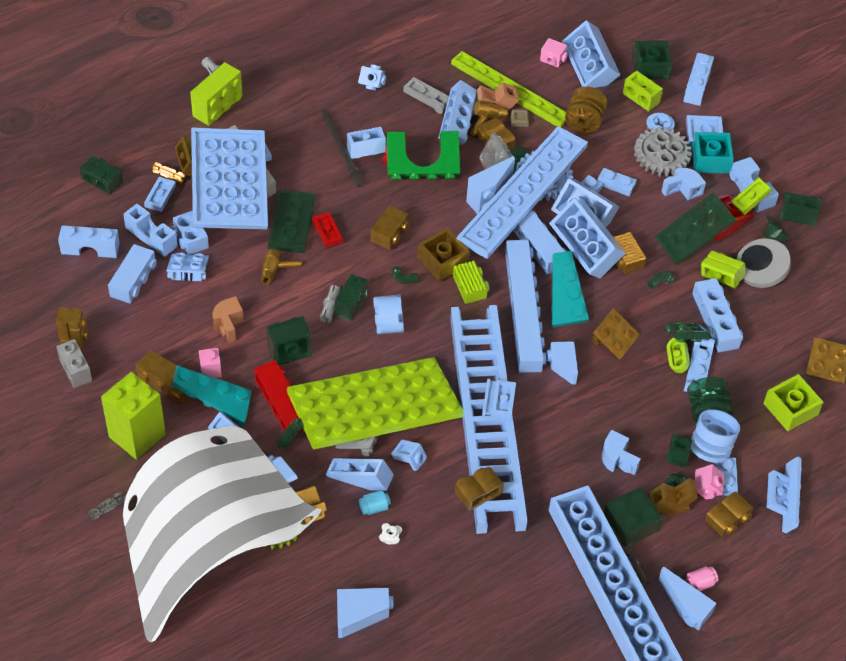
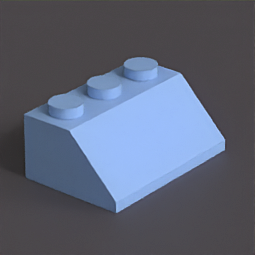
M568 178L551 210L559 214L573 198H577L588 205L606 228L611 223L620 206L581 182Z

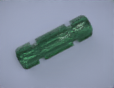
M294 418L277 439L280 448H286L303 428L304 424L301 418Z

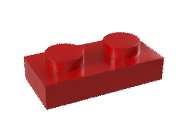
M330 212L312 217V222L325 248L343 243V238Z

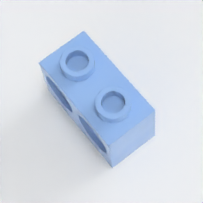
M192 211L173 217L174 225L171 228L176 232V236L179 237L178 241L181 249H185L187 254L191 255L209 248L208 236L205 230L193 227Z

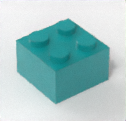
M695 132L691 146L694 171L697 173L730 174L733 163L730 133Z

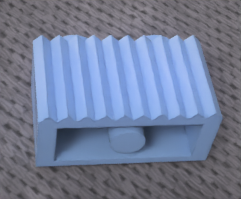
M382 127L348 132L347 149L350 158H361L385 152L386 138Z

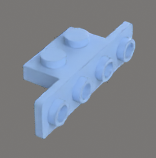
M796 457L786 464L785 475L775 470L771 471L768 475L767 508L783 515L782 532L784 533L797 528L799 524L802 471L800 457Z

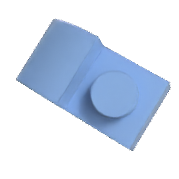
M677 168L674 176L664 179L662 193L667 196L681 191L686 199L690 200L703 195L706 182L692 169Z
M613 430L610 431L605 440L602 461L611 472H614L615 468L618 467L626 473L635 475L641 459L626 452L629 438Z

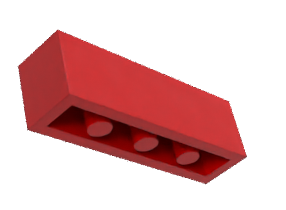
M276 360L254 368V379L286 436L290 438L305 431L287 393V388L293 386L290 380L287 381L283 367L278 366Z

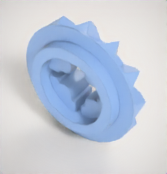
M665 113L650 115L646 123L647 129L651 130V127H653L655 131L658 126H660L661 130L667 127L668 131H671L675 125L672 117Z

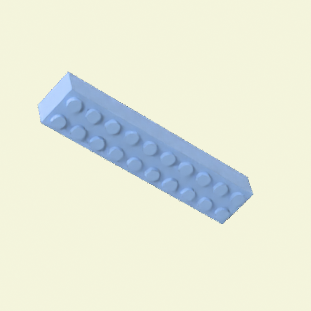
M589 486L551 498L549 512L626 661H682Z

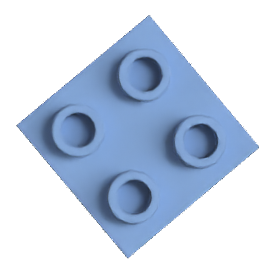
M181 252L172 254L167 267L168 278H171V280L183 279L185 281L187 272L188 281H191V273L192 281L206 280L205 270L209 256L201 253L187 255Z

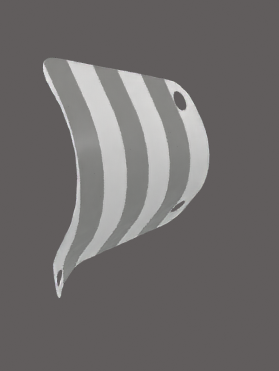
M227 426L194 432L170 442L158 450L142 466L128 490L124 503L123 518L144 632L149 642L157 639L178 601L206 573L229 558L247 550L293 539L308 527L322 511V509L307 504L295 493L248 432L242 428ZM213 436H223L228 441L226 444L216 445L210 439ZM133 495H137L136 507L133 511H129V501ZM314 516L306 525L301 524L305 518Z

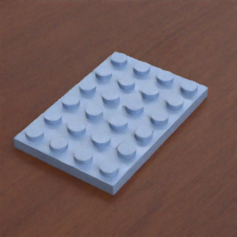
M192 128L193 227L267 230L264 131Z

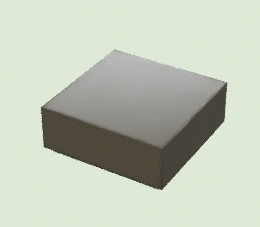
M528 110L510 111L511 127L529 126Z

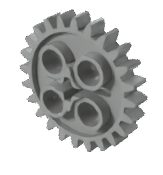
M658 126L655 131L651 127L650 132L645 130L644 134H640L639 138H637L634 156H637L636 162H641L640 167L646 166L645 171L652 170V175L658 172L659 177L664 173L668 177L669 173L674 176L677 168H686L689 165L692 147H689V141H685L686 137H680V132L675 134L674 129L668 131L667 127H665L664 130H661L660 126Z

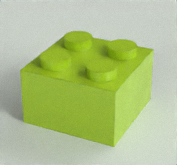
M798 374L769 389L763 404L787 431H790L818 416L823 401Z

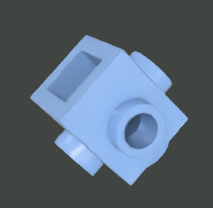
M372 64L371 67L362 66L358 83L366 85V88L376 90V87L381 88L386 82L385 71L380 70V66Z

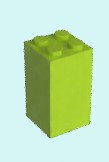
M130 372L101 396L109 438L136 460L166 435L160 394L134 373Z

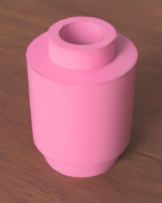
M705 566L688 573L685 582L698 591H703L718 582V575L713 567Z

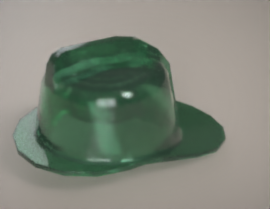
M767 214L768 223L763 230L765 239H773L782 244H785L788 240L792 241L789 239L784 228L772 216Z

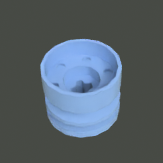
M706 410L702 412L690 440L691 450L705 461L713 463L726 461L730 457L740 432L738 421L724 411Z

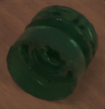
M715 376L705 377L692 382L688 386L687 393L694 423L697 424L699 416L706 410L724 411L733 416L734 410L732 401L729 398L730 390L726 379Z

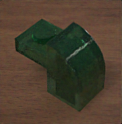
M672 434L665 463L685 468L691 449V438Z

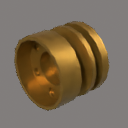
M583 86L577 88L572 94L565 114L566 123L577 132L592 133L597 131L607 107L606 96L594 87Z

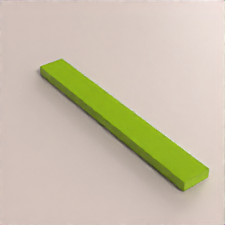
M461 51L451 60L453 66L494 90L502 82L516 87L519 97L517 103L557 127L562 128L566 124V112L465 52Z

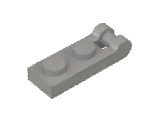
M413 77L403 87V92L434 108L437 113L442 114L446 110L449 96Z

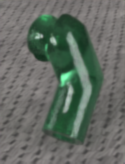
M395 266L392 268L391 276L399 283L418 282L417 273L404 274L401 267Z
M673 473L666 479V483L675 487L676 484L680 485L688 478Z

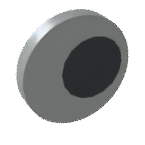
M773 239L754 240L746 244L737 256V259L745 263V277L742 280L753 287L766 288L774 286L785 279L791 268L789 251L782 243Z

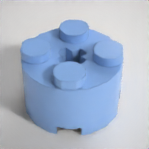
M400 294L374 297L377 334L404 332Z

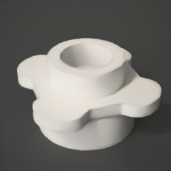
M388 523L383 524V531L379 536L380 541L390 545L399 543V534L402 532V528L398 525L390 526Z

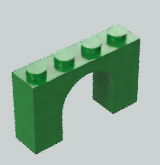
M459 131L440 132V157L434 164L427 167L417 166L408 159L405 150V132H387V178L397 181L409 177V180H420V177H427L428 180L445 177L447 180H452L459 177Z

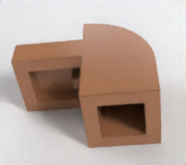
M504 82L495 91L481 85L477 89L478 101H486L510 110L519 101L517 88Z
M235 296L223 300L215 306L213 310L214 330H220L223 337L226 336L229 343L236 341L233 325L244 321L243 310Z

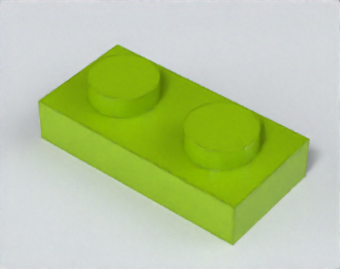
M758 177L735 197L732 203L745 215L770 194L772 190Z

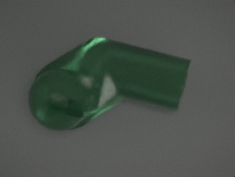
M669 270L659 272L647 282V285L654 289L663 280L668 284L672 283L675 280V276Z

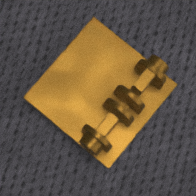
M613 308L594 330L592 342L595 345L603 343L620 360L640 334Z
M814 338L806 374L844 384L846 378V345Z

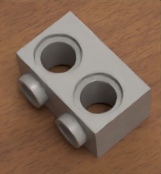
M75 339L56 346L59 360L73 388L91 382L90 368Z

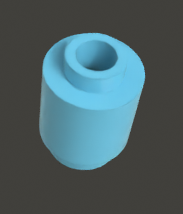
M383 490L363 495V498L359 499L363 515H372L388 510V505H391L388 493H384Z

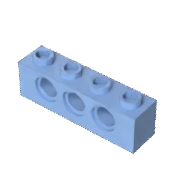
M462 80L450 90L440 132L459 131V145H463L468 138L467 131L471 126L470 119L474 113L473 106L477 101V90Z
M717 278L695 282L692 294L711 338L715 339L714 345L717 352L739 349L743 340V332L737 326L736 316L732 314L730 303L725 299L722 285H719Z

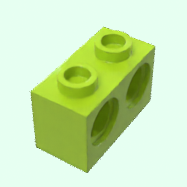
M635 71L625 79L623 94L649 112L660 103L663 88L638 71Z

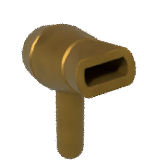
M476 101L473 112L475 115L480 116V118L473 127L471 135H477L478 125L485 123L487 118H506L508 110L486 101Z
M270 249L266 252L263 259L261 283L269 285L278 268L301 267L303 262L301 260L281 261V253Z

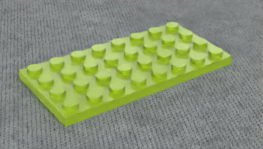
M435 357L294 385L287 388L289 398L313 450L463 417V409Z

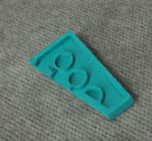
M572 251L553 253L551 328L585 323L589 320Z
M180 366L175 368L171 383L172 387L192 398L200 399L204 402L205 406L209 408L212 406L227 417L236 420L237 424L243 427L252 390Z

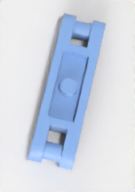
M696 335L684 387L685 392L690 393V391L697 392V395L703 396L715 339L709 338L707 340L703 339L702 336ZM700 346L707 347V350L701 349V348H699V347H700Z

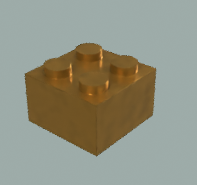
M446 228L418 244L417 258L440 282L453 275L455 265L469 262L470 251L457 239L449 228Z

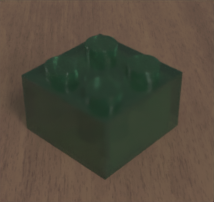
M634 41L631 54L634 72L638 71L648 79H669L672 60L668 41Z
M304 316L294 317L290 320L266 326L268 351L272 361L276 360L278 366L312 356L311 332Z
M641 487L607 502L603 513L624 547L660 531L663 520Z

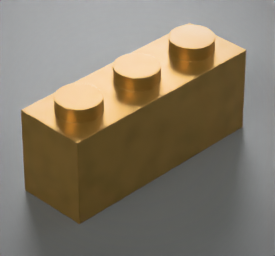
M151 350L136 365L137 377L145 383L147 382L152 385L158 392L167 394L173 401H178L183 405L190 399V396L171 386L177 365Z

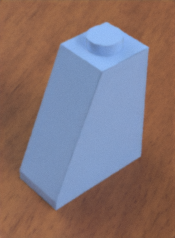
M389 588L337 589L338 638L346 637L388 618L389 609H393V596H389Z

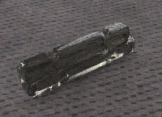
M118 492L113 495V498L109 497L96 505L97 508L89 509L87 511L89 518L95 521L100 518L99 515L103 516L117 508L116 505L120 506L125 503L126 497L124 494Z

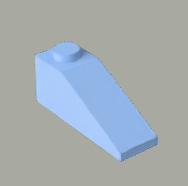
M333 458L326 473L327 477L367 490L387 491L394 475L383 459Z
M663 567L658 579L685 623L690 627L700 630L713 614L716 602Z

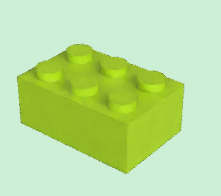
M224 62L190 92L193 117L209 126L218 120L219 116L225 111H228L236 101H239L243 96L241 71Z

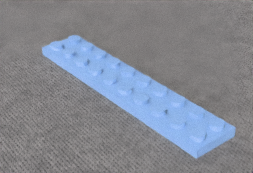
M558 126L457 236V239L470 250L488 259L587 148L588 142Z

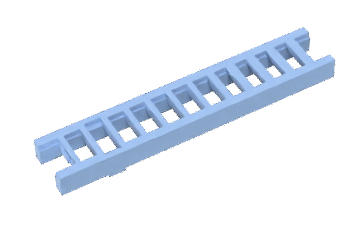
M489 305L486 312V320L462 321L459 307H451L450 321L460 403L463 409L462 419L469 476L474 475L475 471L479 468L491 467L497 476H508L509 482H502L504 484L503 493H510L511 500L485 501L482 505L474 508L476 533H487L486 512L512 511L515 531H526L527 514L513 416H511L510 420L491 416H474L473 409H483L484 399L472 400L471 393L486 392L487 383L470 384L469 377L494 376L495 381H507L497 305ZM488 329V335L464 336L463 330ZM490 344V350L486 351L465 350V345ZM492 360L493 366L468 367L467 361ZM501 425L502 432L476 433L475 426ZM503 441L504 444L503 448L478 449L477 443ZM506 459V465L480 466V460Z

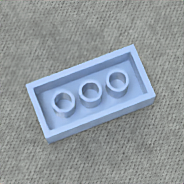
M573 198L549 223L586 271L597 278H601L626 253L588 205L577 198Z

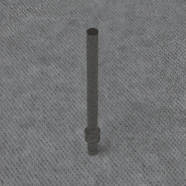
M323 109L321 114L348 167L350 177L353 178L357 187L363 186L358 167L354 165L327 109Z

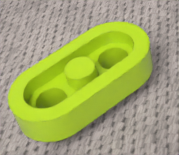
M672 338L667 344L669 366L674 372L683 373L690 366L688 347L682 338Z

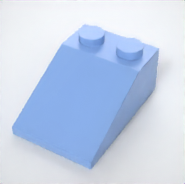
M513 156L468 178L466 202L477 214L513 176L515 164Z

